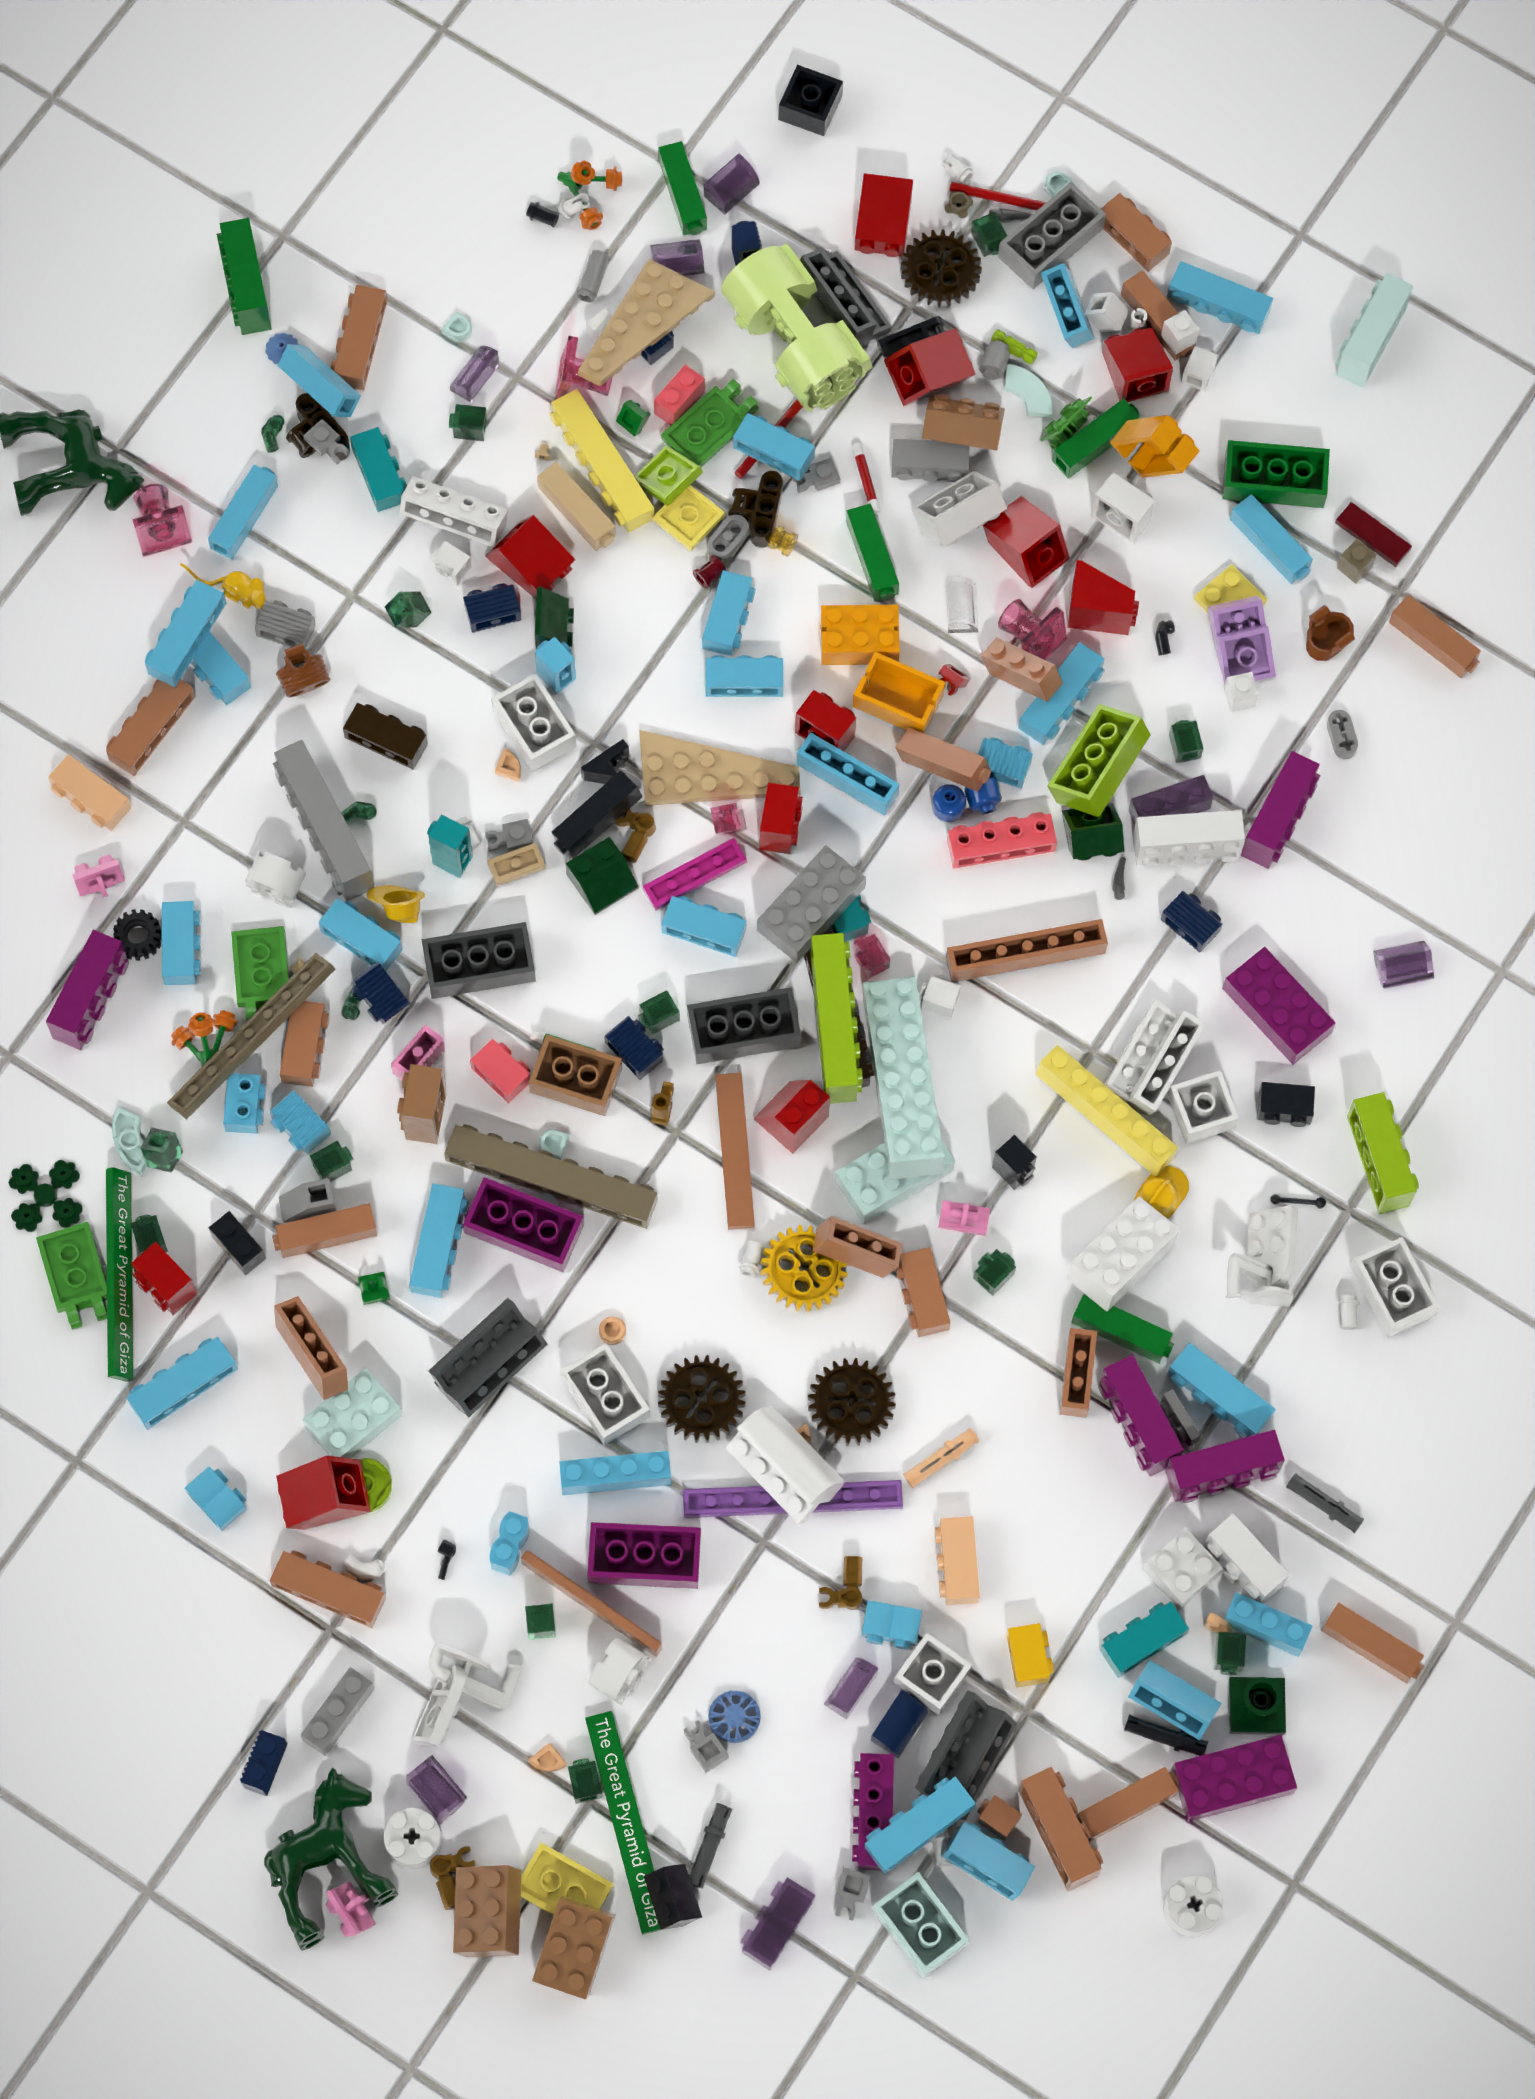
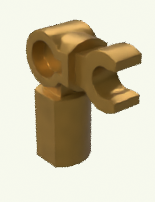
M629 809L625 813L626 816L624 818H619L614 823L620 827L630 826V829L635 830L631 832L621 853L625 860L636 863L648 841L647 837L655 833L656 825L654 818L649 813H633Z
M664 1081L661 1093L654 1095L651 1105V1123L668 1126L673 1106L671 1099L674 1083Z
M844 1557L843 1585L847 1586V1588L838 1589V1591H833L828 1587L819 1588L820 1594H828L830 1596L827 1602H819V1608L829 1609L833 1605H838V1608L857 1610L861 1607L863 1597L858 1587L862 1586V1557Z
M470 1846L460 1848L455 1855L451 1853L437 1855L431 1860L430 1873L439 1880L436 1882L445 1910L455 1908L456 1881L454 1876H450V1874L456 1872V1867L475 1866V1860L465 1862L462 1859L464 1854L471 1851Z

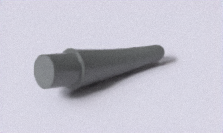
M1003 208L991 209L989 211L990 220L999 221L1028 219L1032 215Z
M1125 857L1120 859L1113 879L1112 890L1116 900L1125 898Z

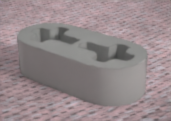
M1344 710L1333 711L1327 721V730L1333 750L1339 758L1350 759L1356 754L1358 748V740L1351 717ZM1336 718H1339L1340 722H1344L1342 731H1340L1338 724H1333ZM1343 738H1345L1347 745H1351L1349 751H1346L1345 747H1341Z

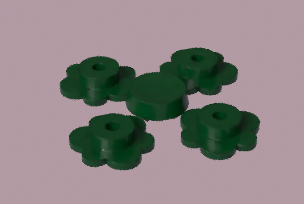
M64 1160L55 1162L54 1168L49 1171L52 1185L47 1183L38 1185L36 1180L39 1178V1174L37 1171H33L29 1164H23L19 1169L15 1168L12 1170V1177L8 1182L10 1188L17 1189L20 1194L34 1191L33 1198L35 1203L29 1206L26 1203H21L19 1209L14 1210L11 1214V1218L16 1222L15 1226L18 1230L25 1229L27 1232H34L37 1229V1224L43 1220L39 1214V1206L49 1207L53 1205L55 1212L52 1214V1218L54 1221H59V1225L62 1228H68L72 1223L77 1224L80 1221L79 1215L83 1211L80 1203H74L72 1198L56 1201L58 1194L55 1188L64 1187L65 1189H70L72 1183L80 1179V1174L75 1170L76 1166L73 1162L66 1163Z

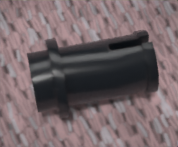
M538 201L536 203L531 202L526 212V216L530 217L531 221L535 219L553 228L557 224L560 215L559 212L541 206Z

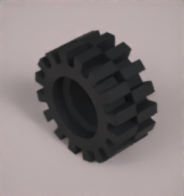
M136 909L131 910L132 914L130 915L127 912L123 913L124 918L121 919L119 917L116 920L117 925H114L113 937L122 941L127 958L131 960L132 957H135L136 961H140V957L143 956L145 960L149 959L150 953L154 956L157 953L156 948L160 949V941H162V930L157 918H154L150 912L146 914L145 910L140 909V913H137ZM137 926L144 927L148 931L146 940L142 943L131 942L128 939V933L132 928Z

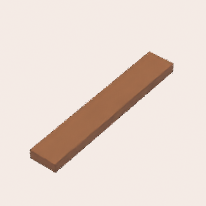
M742 1073L716 1074L715 1081L728 1230L755 1228Z
M526 1550L522 1555V1565L655 1657L658 1656L662 1650V1644L659 1640L529 1550Z

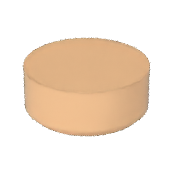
M607 1317L600 1323L599 1336L608 1345L619 1344L626 1336V1326L618 1317Z

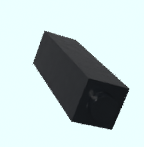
M620 770L551 832L555 839L553 845L562 855L567 853L572 859L575 858L643 797L638 786Z

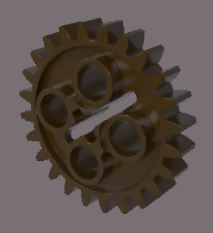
M942 229L940 235H936V232L932 230L930 237L923 232L921 241L913 238V246L907 245V253L902 254L903 262L900 265V270H903L901 272V279H906L905 288L911 287V296L919 293V302L927 298V305L929 306L934 300L937 302L938 307L941 306L942 301H945L948 307H950L951 300L954 299L960 304L961 295L968 299L969 291L975 292V283L980 282V274L982 272V267L979 266L981 265V257H976L978 249H971V241L963 243L964 235L956 239L954 238L955 231H952L947 236L945 230ZM945 250H949L945 259V266H943L941 270L938 285L933 286L937 278V270L940 269L942 263V257L944 255ZM929 252H935V253H937L938 255H936V256H931V255H929L928 253H929ZM959 259L962 262L954 263L952 260ZM927 273V274H929L930 276H929V277H923V276H921L920 274ZM950 280L954 284H946L944 281Z
M697 1355L694 1357V1363H690L687 1358H684L683 1367L675 1363L674 1369L676 1372H666L669 1381L661 1380V1386L666 1389L658 1391V1396L664 1399L658 1402V1407L666 1408L661 1412V1418L669 1417L666 1422L667 1428L675 1425L674 1434L677 1435L683 1431L684 1440H687L690 1435H694L695 1443H698L700 1436H704L706 1443H709L710 1435H714L717 1440H720V1431L729 1435L728 1425L738 1426V1422L734 1417H743V1412L738 1409L746 1406V1402L740 1400V1398L746 1396V1391L738 1390L743 1385V1381H734L737 1377V1371L728 1373L729 1363L720 1367V1358H717L713 1363H710L709 1355L705 1356L704 1362H700ZM701 1375L707 1381L704 1385L698 1386L692 1382V1379L695 1376ZM716 1380L718 1383L707 1393V1402L702 1400L696 1407L693 1415L687 1418V1413L697 1404V1396L703 1397L710 1384ZM723 1391L728 1395V1398L723 1402H719L714 1399V1394ZM685 1396L690 1400V1403L687 1406L681 1407L675 1403L676 1399ZM706 1412L712 1418L709 1422L702 1423L697 1419V1416L700 1413Z
M846 1358L843 1359V1366H839L837 1362L833 1361V1370L823 1367L824 1377L816 1374L815 1380L819 1385H810V1390L816 1393L808 1395V1400L814 1402L808 1406V1411L816 1412L811 1416V1421H820L817 1426L818 1431L827 1429L826 1439L832 1434L836 1435V1444L841 1438H845L846 1446H849L851 1439H855L857 1446H860L861 1438L863 1437L870 1443L872 1433L877 1437L881 1436L879 1427L888 1429L889 1424L885 1419L893 1420L894 1414L888 1411L896 1408V1403L889 1401L894 1399L896 1395L895 1392H888L892 1388V1382H883L887 1374L877 1375V1365L871 1370L868 1369V1360L862 1366L858 1365L857 1358L854 1359L852 1365H849ZM837 1382H841L846 1385L847 1389L844 1392H836L832 1386ZM863 1385H869L873 1388L874 1392L870 1395H864L860 1392L859 1388ZM849 1397L855 1398L854 1406H849ZM833 1398L837 1401L829 1402L827 1399ZM875 1402L876 1405L871 1406L870 1404L866 1403ZM838 1408L844 1412V1416L840 1419H835L829 1412ZM861 1411H866L872 1418L863 1422L856 1415Z

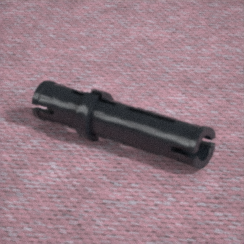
M1129 1714L1124 1728L1125 1732L1174 1747V1751L1179 1752V1750L1197 1756L1205 1755L1209 1742L1187 1735L1181 1729L1176 1731L1132 1716L1131 1714Z

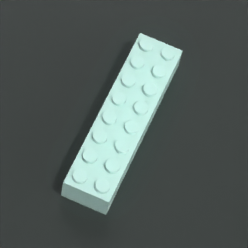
M916 977L863 982V1004L890 1179L944 1174V1151Z

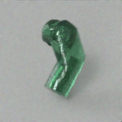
M278 414L270 417L261 429L262 438L268 453H273L279 449L276 437L282 430L285 421Z
M356 801L341 813L348 824L354 818L365 820L375 818L377 809L371 803Z
M351 990L343 1003L341 1015L343 1018L353 1021L359 1017L360 1010L357 1007L359 1000L353 995Z

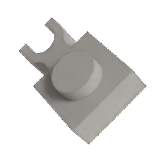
M323 419L303 435L304 440L321 456L329 452L331 459L337 465L340 463L339 458L335 455L337 452H343L346 456L349 455V450L343 444H338L340 435Z
M832 457L811 464L808 468L809 473H805L801 479L805 483L797 486L798 493L804 492L813 485L816 491H820L840 484L841 479Z
M528 819L502 824V832H485L486 839L495 838L497 840L493 844H488L489 851H494L502 845H507L509 852L533 844Z
M698 1720L695 1722L699 1730L697 1734H691L687 1728L683 1729L687 1739L695 1743L690 1747V1751L706 1773L727 1760L729 1755L714 1733L707 1737L704 1735V1728Z
M846 1867L843 1868L836 1895L844 1898L843 1902L838 1905L835 1916H840L841 1909L848 1907L851 1911L849 1920H854L856 1913L855 1901L864 1903L872 1875Z

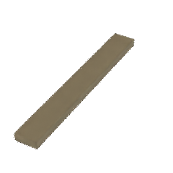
M315 953L167 1102L170 1108L187 1120L336 970L333 965Z

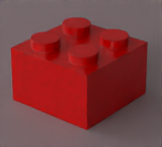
M813 689L796 712L795 733L806 740L811 732L840 750L845 751L855 738L857 717L849 708L845 706L840 707L834 703L833 699L826 693H819Z
M768 782L760 826L759 850L790 854L791 846H797L798 828L803 810V797L799 796V787Z
M156 1242L131 1263L134 1269L132 1275L136 1279V1284L144 1293L151 1292L154 1303L162 1312L168 1310L172 1315H175L197 1295L192 1279Z

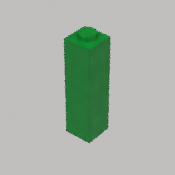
M680 141L658 147V160L683 236L700 234L707 230V216L683 142Z
M1123 398L1057 447L1053 452L1052 462L1068 479L1111 448V440L1126 421L1140 418L1139 411L1133 404H1128Z
M871 503L846 510V524L873 600L887 601L894 598L895 595L899 594V581Z
M1083 1294L1072 1317V1324L1085 1330L1097 1331L1098 1336L1160 1364L1163 1356L1169 1357L1174 1347V1343L1170 1342L1173 1333L1115 1306L1106 1312L1086 1294Z

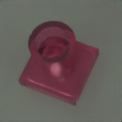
M568 335L560 357L554 400L566 395L570 385L588 389L604 396L609 394L612 378L603 385L598 386L578 376V370L585 360L575 358L578 337Z
M149 484L140 488L134 494V502L142 517L132 520L143 557L192 543L183 506L170 508L169 493L166 486L162 484Z
M1016 599L1005 608L998 621L999 629L1021 640L1023 650L1044 660L1067 640L1064 612L1058 607H1055L1041 620L1021 599Z

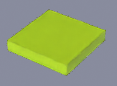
M666 445L634 477L642 490L669 506L703 471L699 465Z

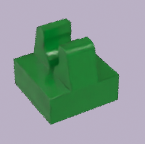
M628 400L623 404L616 422L635 437L641 433L651 414L642 410L639 403Z
M385 1272L358 1277L363 1305L390 1300Z

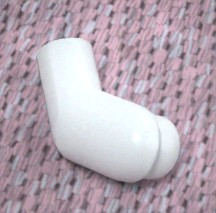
M353 1554L343 1562V1565L362 1581L377 1579L386 1569L385 1564L381 1560L361 1563Z

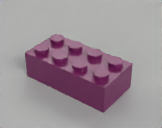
M1291 751L1246 836L1241 852L1242 857L1267 869L1270 868L1272 862L1278 863L1286 842H1289L1295 830L1297 821L1301 819L1305 812L1309 798H1312L1317 789V783L1321 777L1317 773L1320 766L1319 763Z
M94 929L92 930L46 1019V1024L53 1039L78 1050H82L84 1044H89L93 1037V1027L96 1021H100L105 1013L106 1007L104 1005L107 999L114 996L117 989L116 982L120 975L123 976L129 965L122 941Z
M1265 946L1225 978L1222 989L1292 1065L1332 1034L1336 1022Z
M484 1177L465 1218L463 1229L467 1235L564 1273L585 1224L582 1215Z
M1132 1354L1105 1367L1100 1378V1385H1098L1099 1391L1105 1400L1109 1399L1113 1407L1111 1413L1116 1423H1121L1126 1432L1123 1435L1130 1448L1134 1446L1138 1454L1136 1460L1140 1469L1147 1471L1149 1477L1165 1470L1170 1458L1182 1455L1184 1449L1134 1355Z
M1274 1429L1170 1458L1165 1473L1174 1501L1182 1500L1183 1503H1189L1197 1500L1198 1496L1208 1493L1209 1496L1221 1494L1225 1491L1224 1488L1234 1486L1235 1489L1249 1486L1251 1484L1250 1481L1261 1479V1482L1272 1480L1277 1477L1276 1474L1280 1472L1285 1459Z
M591 1522L588 1583L698 1589L701 1528Z
M1281 1734L1175 1762L1171 1768L1178 1780V1794L1187 1822L1292 1795L1297 1790V1784Z

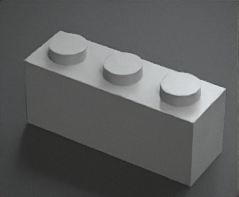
M893 439L891 478H898L899 480L915 478L929 482L939 479L956 482L969 473L970 446L935 440Z
M349 1667L300 1734L302 1740L326 1757L374 1691L373 1682L352 1667Z

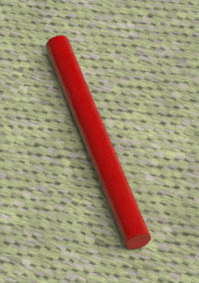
M951 182L949 190L950 192H962L968 196L1036 211L1046 203L956 182Z
M797 399L774 426L786 428L803 408ZM748 456L734 472L735 475L742 479L758 460Z

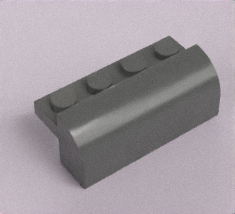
M819 248L801 256V263L815 281L818 290L814 293L835 323L841 320L844 321L862 348H866L871 340L891 331L892 325L838 251L827 255L823 248Z
M506 1298L428 1372L435 1380L434 1384L443 1395L469 1418L548 1344L539 1330L523 1317L515 1303Z
M967 1690L963 1699L959 1702L950 1723L946 1726L941 1740L933 1750L927 1766L919 1776L915 1786L920 1792L919 1796L925 1794L928 1797L936 1791L934 1786L946 1777L951 1780L956 1776L974 1802H976L1018 1723L1005 1711L989 1706L976 1693ZM967 1813L961 1819L966 1821L969 1813Z

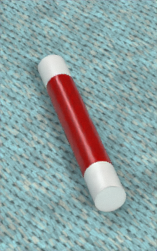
M856 443L852 445V450L867 503H871L874 514L877 515L881 511L862 444Z

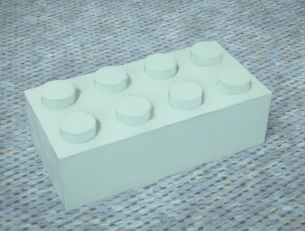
M1387 272L1382 281L1379 279L1376 281L1370 300L1367 299L1365 301L1359 320L1356 319L1354 321L1348 340L1345 339L1338 352L1340 354L1335 365L1339 366L1336 376L1364 388L1407 309L1414 285Z
M884 1142L837 1170L835 1182L861 1222L865 1224L954 1171L955 1160L942 1142L944 1174L890 1179Z

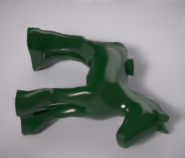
M85 410L58 411L57 416H53L47 411L0 413V437L3 449L12 446L22 435L35 432L49 434L65 443L64 455L66 465L64 467L13 482L21 516L30 514L40 499L48 494L74 488H85L96 483L108 484L104 504L108 510L116 511L135 491L146 489L142 484L144 478L138 475L139 473L131 465L101 456L98 441L102 440L99 425L93 426L90 419L91 416Z
M333 1767L328 1773V1779L323 1780L318 1789H316L315 1805L313 1806L314 1823L296 1834L293 1830H289L278 1837L280 1843L268 1851L264 1857V1866L270 1874L271 1887L281 1886L278 1896L285 1909L288 1925L294 1933V1938L301 1951L310 1949L325 1938L317 1923L304 1917L299 1907L298 1890L306 1870L324 1866L335 1859H340L348 1867L361 1890L371 1899L375 1908L384 1906L399 1895L396 1891L397 1888L390 1879L371 1873L365 1867L357 1852L353 1835L343 1820L342 1811L345 1808L369 1805L372 1802V1792L348 1780L342 1774H337L336 1769Z

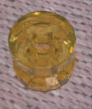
M779 525L769 541L768 548L772 550L778 549L782 555L788 557L797 543L798 534L794 532L789 533L785 527Z

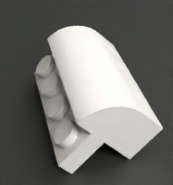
M1154 1000L1104 1085L1141 1115L1153 1114L1158 1109L1206 1023L1186 1010L1177 1014L1159 1001Z
M773 1406L761 1408L746 1418L738 1426L737 1430L739 1432L726 1447L797 1524L804 1523L819 1503L830 1502L845 1483L838 1473Z

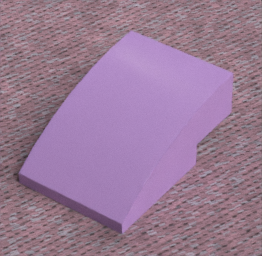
M1254 596L1208 606L1213 640L1224 684L1227 677L1248 672L1253 673L1255 681L1275 677L1276 672L1269 627L1265 622L1262 599Z

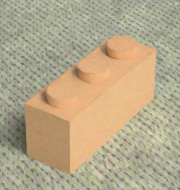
M69 754L48 776L51 791L59 798L66 797L70 800L71 806L78 812L83 813L85 811L89 814L92 822L100 828L105 826L112 831L131 809L129 799Z
M973 1516L940 1518L939 1527H934L935 1543L941 1544V1554H937V1569L943 1570L944 1580L939 1581L940 1597H945L946 1605L979 1603L980 1592Z

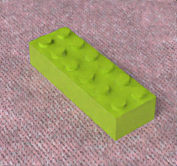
M843 933L811 935L810 955L823 1091L830 1096V1104L857 1102V1093L862 1092L863 1077L862 1068H857L859 1067L860 1059L859 1042L854 1043L857 1042L858 1026L857 1017H854L855 995L852 992V967H849L850 945L849 942H844Z

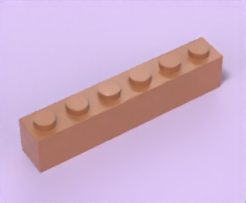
M1098 919L948 947L946 962L952 983L1102 955L1106 953L1108 941L1103 920Z

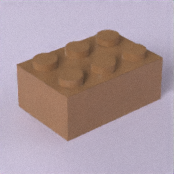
M936 394L935 397L930 396L925 413L922 438L997 451L1005 408H1001L999 404L993 402H986L985 405L976 404L974 400L968 398H961L958 401L951 400L949 396L943 394Z
M546 1035L529 1080L530 1093L606 1116L623 1069L622 1058Z
M410 1064L409 1073L404 1072L402 1081L404 1098H399L397 1108L401 1130H404L406 1140L437 1144L447 1095L443 1069Z
M509 1865L456 1867L453 1953L464 1957L519 1955L521 1870Z
M562 1896L558 1900L532 1981L586 2000L590 1995L616 1914Z

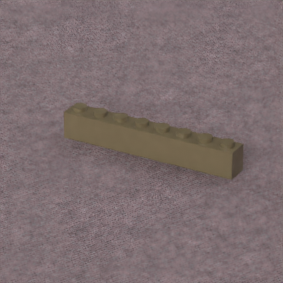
M455 1124L444 1152L446 1162L538 1193L551 1194L556 1199L645 1229L648 1228L658 1201V1192H655L654 1188L649 1185L639 1184L637 1186L631 1184L628 1179L622 1176L614 1175V1177L605 1175L598 1168L589 1167L587 1169L578 1166L579 1164L572 1159L564 1158L560 1160L554 1158L553 1154L545 1150H538V1152L530 1150L527 1145L518 1141H514L512 1144L504 1141L497 1134L488 1133L486 1135L467 1124H463V1126Z

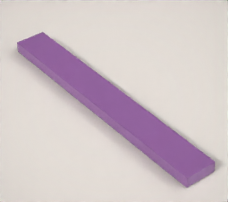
M902 1480L845 1482L830 1502L819 1503L812 1513L903 1509ZM762 1486L683 1489L684 1518L788 1514Z

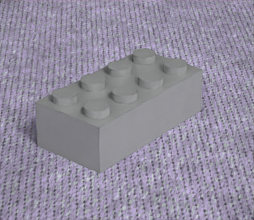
M1070 182L1000 242L998 258L1030 288L1035 289L1043 282L1041 272L1065 263L1104 229L1106 213Z
M825 845L757 919V931L798 963L811 948V935H823L865 889L866 876Z

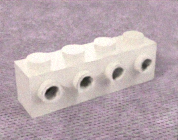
M413 476L401 496L400 514L495 547L506 528L508 509Z

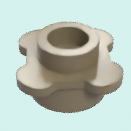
M952 192L949 203L945 205V212L948 214L954 213L959 218H966L968 216V208L973 205V199L965 193Z

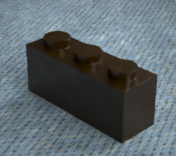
M357 702L343 727L345 739L412 770L415 769L428 745L427 734L421 728L414 725L411 727L407 726L396 716L381 714L377 708L369 704L364 706Z

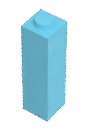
M288 344L282 354L278 367L333 417H351L361 395L305 345Z
M256 465L252 466L208 537L211 550L231 560L234 559L278 487L276 475L271 469L267 467L260 468Z
M1252 494L1232 509L1231 522L1290 584L1297 579L1301 581L1310 574L1313 558Z

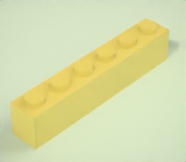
M575 389L551 402V413L549 415L555 427L560 426L564 432L562 436L568 447L573 446L578 463L581 467L585 466L589 471L588 477L594 487L598 485L602 492L600 495L604 504L607 507L611 506L615 512L613 516L620 527L624 526L629 533L652 521L654 516L653 505L579 390Z
M1056 1045L1040 1061L1035 1075L1155 1177L1174 1159L1178 1147L1060 1046Z

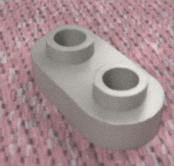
M731 515L727 517L709 538L707 551L710 557L714 555L720 561L726 560L748 535L749 526L743 516ZM738 528L740 532L733 533L731 530ZM723 547L724 551L719 552L716 548Z

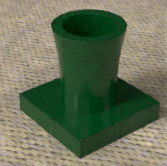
M1229 1677V1734L1285 1735V1678ZM1255 1699H1260L1264 1705L1257 1704Z

